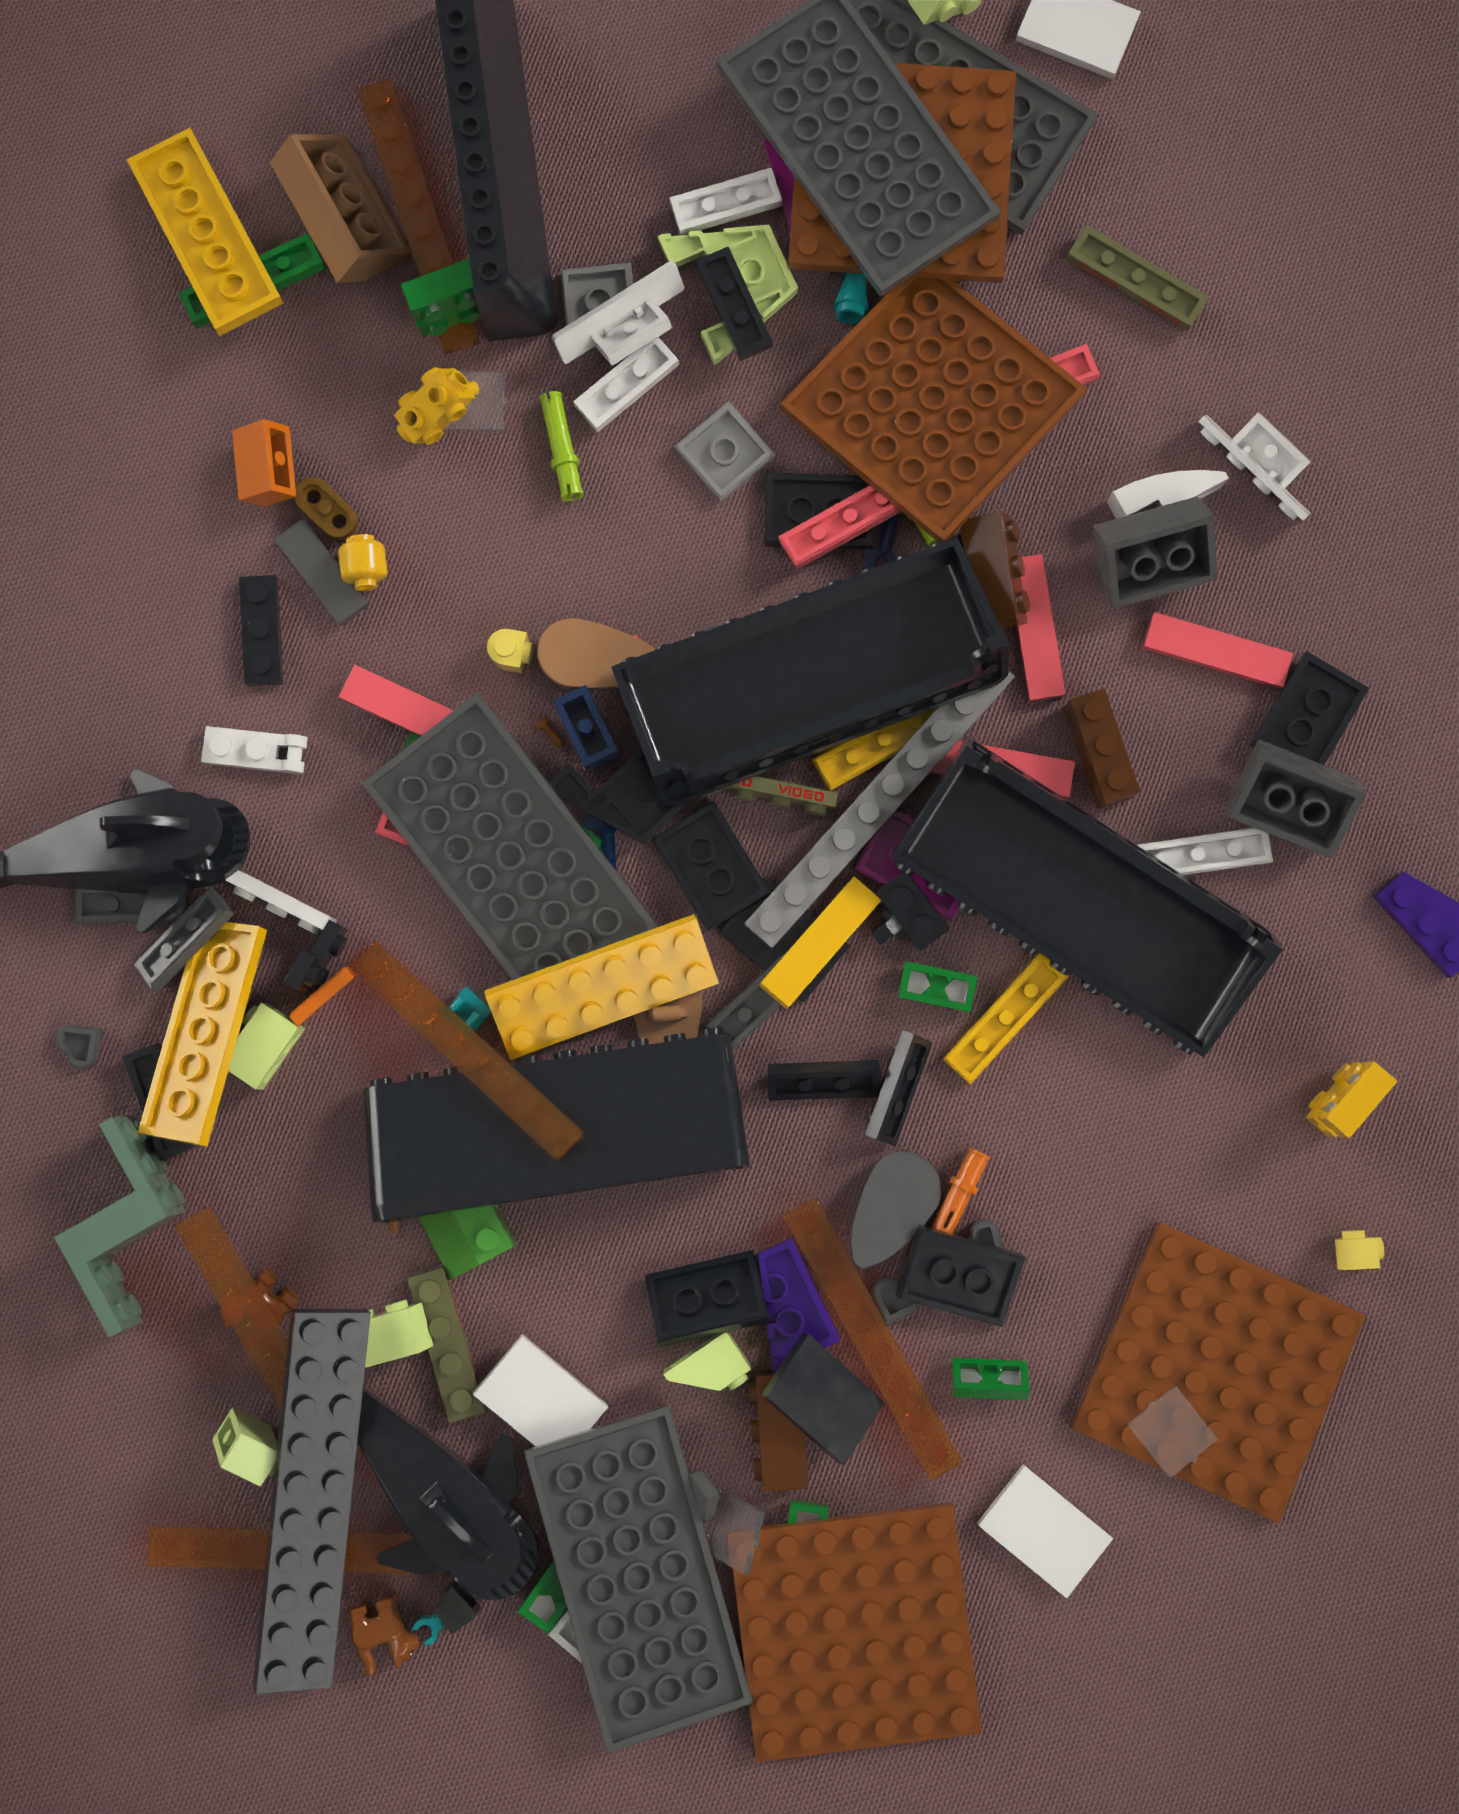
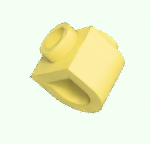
M500 629L490 636L487 643V651L492 662L498 668L523 674L524 663H531L534 643L529 642L527 632Z
M1365 1230L1342 1231V1238L1335 1239L1337 1269L1380 1268L1379 1260L1384 1258V1245L1381 1237H1365Z

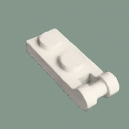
M206 726L201 762L207 765L303 774L305 763L301 762L302 751L307 748L308 737ZM280 747L288 748L287 759H278Z

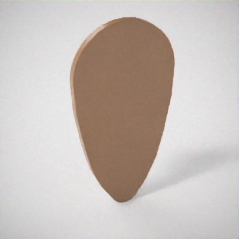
M567 618L553 623L544 631L538 644L537 655L540 667L545 675L560 686L579 689L586 685L588 690L618 688L611 666L619 664L628 657H638L654 651L655 648L641 639L603 624L578 618Z
M702 990L633 1015L640 1039H649V1044L664 1042L663 1037L671 1034L685 1033L686 1039L698 1037L702 1010Z

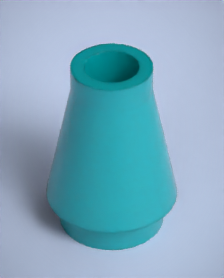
M845 272L843 282L833 305L835 317L841 323L849 325L858 324L868 313L866 276L864 274Z

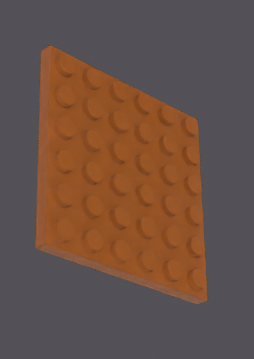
M894 63L1001 211L999 219L911 277L1002 283L1005 271L1016 71ZM794 177L788 269L864 274Z
M910 277L890 290L780 403V411L937 542H947L1085 396L1087 388L954 280Z
M1158 1222L1070 1427L1079 1433L1280 1523L1366 1315Z
M952 1502L830 1517L827 1520L814 1519L798 1521L794 1524L783 1523L728 1530L745 1674L753 1700L749 1707L756 1762L982 1734L955 1511Z

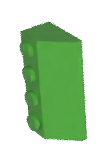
M497 1205L418 1216L451 1280L517 1244Z

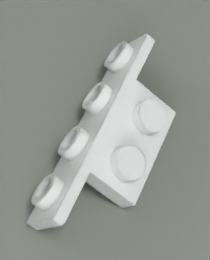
M673 261L667 262L554 333L551 338L561 360L567 364L591 348L596 347L610 365L613 366L672 328L670 320L659 306L684 290L676 264Z
M1258 412L1233 439L1208 415L1203 416L1199 420V423L1204 426L1200 431L1202 435L1215 446L1219 442L1222 443L1230 451L1226 457L1241 471L1247 467L1256 476L1252 480L1253 483L1263 493L1269 495L1273 492L1280 498L1282 502L1278 506L1292 520L1299 516L1304 521L1311 514L1285 489L1311 461L1264 416Z

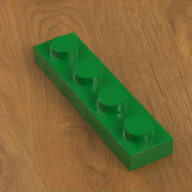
M309 233L259 255L277 291L326 269ZM193 286L178 293L196 329L211 323Z

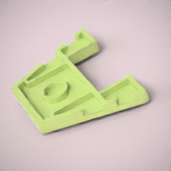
M769 224L724 228L723 232L703 233L701 230L690 231L689 235L671 236V233L657 236L666 261H673L677 267L729 246L763 322H766L798 293V286L790 269H788V264ZM722 322L701 331V338L714 365L734 350Z

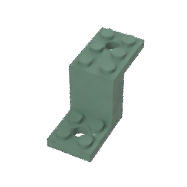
M133 1116L111 1117L100 1123L99 1126L135 1191L54 1237L109 1338L131 1330L143 1323V1320L140 1317L142 1308L134 1295H128L122 1284L124 1275L120 1267L114 1261L110 1262L108 1257L186 1213L182 1206L185 1203L182 1192L176 1184H170L164 1173L167 1171L165 1161H160L157 1151L153 1153L147 1142L150 1136L138 1133L141 1120H135Z

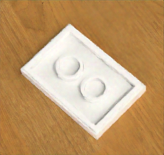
M1031 0L1015 41L1113 80L1141 11L1113 0Z
M523 1334L473 1391V1395L535 1446L591 1429L608 1408V1405Z
M1024 1464L977 1522L979 1527L1066 1598H1068L1113 1540L1106 1531Z

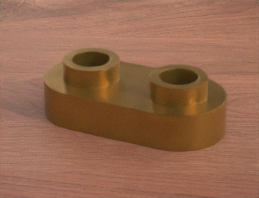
M308 477L298 483L296 486V497H294L296 504L327 536L337 541H343L356 533L358 528L356 513L326 482L317 477ZM313 494L321 495L318 503H309V499ZM339 518L346 519V524L342 528L335 527V522Z

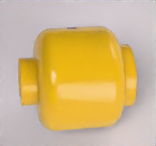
M360 534L347 537L346 543L339 547L338 556L341 578L348 584H354L355 590H373L377 588L376 583L387 577L385 547L381 542L376 541L373 535Z

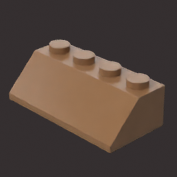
M345 134L289 135L270 161V164L336 282L365 281L408 258L411 255L410 249Z

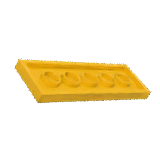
M191 128L126 159L219 336L284 304Z
M693 914L484 990L509 1058L512 1060L719 984L697 919Z
M226 922L186 963L138 1133L204 1147L208 1146L267 930L264 928Z

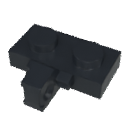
M902 872L877 890L876 893L887 906V909L881 913L885 921L875 927L871 933L880 945L896 934L900 940L909 936L921 951L950 930L949 925L912 876Z

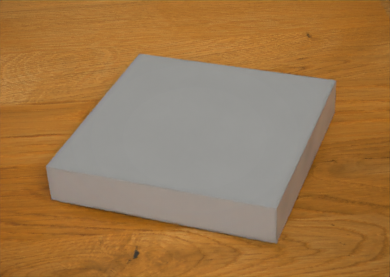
M631 262L560 270L566 326L633 284Z
M729 401L674 446L675 452L720 503L775 458L774 452Z

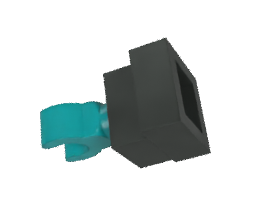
M455 1580L445 1588L441 1595L443 1601L439 1604L434 1614L420 1617L413 1626L414 1631L422 1625H427L432 1629V1635L426 1639L425 1646L434 1643L444 1625L453 1635L462 1626L467 1625L473 1620L481 1609L480 1604L473 1595L464 1590Z

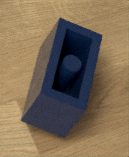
M586 685L553 700L554 706L587 774L620 758L618 750Z

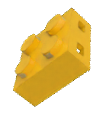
M1375 1061L1352 1062L1350 1065L1345 1063L1333 1075L1332 1079L1335 1083L1327 1092L1321 1091L1310 1102L1309 1108L1311 1111L1305 1118L1327 1137L1336 1138L1339 1136L1340 1138L1350 1139L1398 1081Z

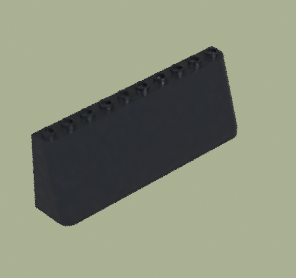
M435 0L473 291L488 342L543 335L554 328L557 321V313L513 0Z
M958 538L947 542H937L930 548L914 554L902 555L895 561L880 567L867 568L861 574L845 580L832 581L826 587L810 593H800L791 600L775 606H765L758 612L743 618L730 619L723 625L708 631L695 632L689 638L673 644L660 645L654 651L641 656L628 657L619 664L611 666L660 799L664 805L674 806L992 688L1005 680L1009 674V644Z
M968 737L964 740L892 853V858L897 860L895 866L910 876H913L915 873L928 880L926 885L931 890L941 896L948 893L959 900L957 905L968 914L975 916L978 912L989 919L988 925L993 930L1004 936L1009 932L1020 939L1019 945L1027 952L1035 956L1039 952L1051 959L1050 965L1066 976L1071 972L1082 979L1081 985L1091 993L1099 996L1102 992L1112 998L1113 1001L1111 1003L1115 1008L1126 1015H1130L1133 1012L1144 1019L1143 1025L1157 1035H1161L1163 1032L1175 1039L1174 1045L1188 1055L1196 1052L1203 1058L1206 1056L1283 950L1275 935L1264 926Z
M722 1028L701 1030V1037L686 1039L685 1033L664 1036V1042L649 1044V1039L628 1041L627 1048L613 1050L612 1044L590 1047L591 1053L576 1055L575 1050H565L553 1053L554 1059L539 1061L538 1055L517 1058L516 1065L503 1066L502 1061H492L480 1064L481 1070L466 1072V1068L461 1066L444 1069L443 1076L429 1078V1072L408 1074L406 1075L407 1081L392 1083V1078L370 1080V1087L363 1089L372 1222L383 1224L401 1221L402 1217L411 1219L424 1215L694 1174L720 1172V1169L739 1170L750 1168L731 1035L723 1034Z

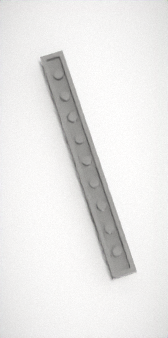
M1009 672L1005 680L992 688L938 707L744 925L772 949L1004 691L1015 676Z

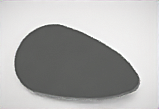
M907 1151L893 1152L884 1156L873 1167L861 1193L851 1227V1259L856 1267L866 1269L878 1265L893 1256L916 1234L918 1225L924 1226L936 1210L941 1198L940 1179L934 1167L920 1155Z

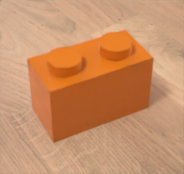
M262 419L232 430L239 501L267 507L296 497L290 427Z

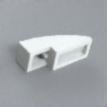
M1210 470L1176 471L1158 474L1132 482L1113 491L1106 502L1115 518L1118 519L1196 496L1202 499L1219 490L1229 477L1226 472Z

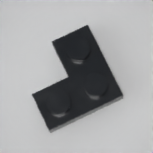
M329 920L310 952L302 950L284 983L308 993H312L314 988L319 989L329 975V970L326 967L333 956L337 958L348 942V938L344 937L348 929Z

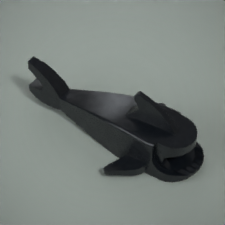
M134 770L131 773V779L139 794L120 798L87 810L4 851H0V888L13 884L121 893H147L136 929L143 934L148 933L182 906L189 889L221 884L240 870L246 860L250 847L249 824L244 814L228 801L217 798L206 799L192 792H179L178 789L164 780L143 771Z
M363 1385L357 1441L396 1514L414 1539L380 1552L377 1555V1562L381 1565L418 1575H428L439 1571L442 1575L448 1574L469 1594L485 1600L504 1599L522 1589L533 1575L538 1562L539 1547L537 1536L532 1526L511 1503L519 1485L512 1438L504 1434L499 1438L486 1470L482 1474L451 1448L371 1393Z

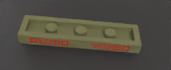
M1087 224L1066 260L1186 331H1189L1209 298L1207 295Z
M758 776L719 789L733 792V798L742 801L753 802L754 798L757 797L769 800L768 804L777 808L790 809L791 804L805 807V813L816 816H826V812L833 813L838 796L837 792ZM719 790L711 792L709 794H718Z
M441 1267L407 1278L414 1303L422 1302L433 1342V1346L428 1348V1352L449 1423L485 1413L487 1411L486 1405L473 1395V1391L479 1386V1381L445 1268Z

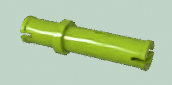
M558 391L549 392L551 399H548L547 394L544 393L539 397L542 405L553 455L551 467L557 473L562 501L569 502L574 501L573 494L576 495L577 500L584 496L577 470L580 462L573 452L562 394Z

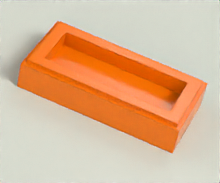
M349 966L343 967L292 1011L289 1017L297 1026L301 1025L351 982L357 974Z

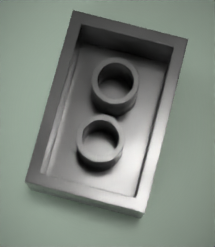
M1198 496L1092 526L1099 589L1113 609L1218 579L1214 516Z
M1258 739L1227 802L1229 818L1333 859L1366 796V792L1360 779Z

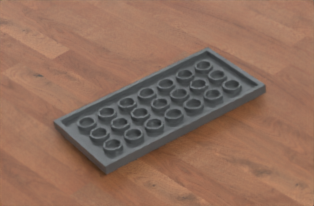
M808 0L716 60L719 72L880 297L1000 218V209L849 0Z
M849 0L893 63L1016 71L1007 227L1023 236L1095 123L1098 113L945 21L940 22L938 20L924 25L907 0Z
M478 692L361 783L513 980L659 927Z
M669 1405L523 1450L607 1754L752 1704L753 1700Z

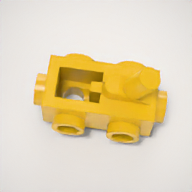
M435 367L430 369L421 377L424 385L417 392L410 391L399 399L398 404L401 408L394 416L400 423L397 426V431L404 440L413 444L431 445L442 438L444 435L443 430L451 422L459 420L466 414V407L476 398L475 395L479 394V386L475 381L468 382L466 377L456 368Z

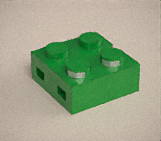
M469 258L401 284L421 337L427 335L431 337L439 336L448 331L449 327L461 322L469 324L481 318L474 296Z

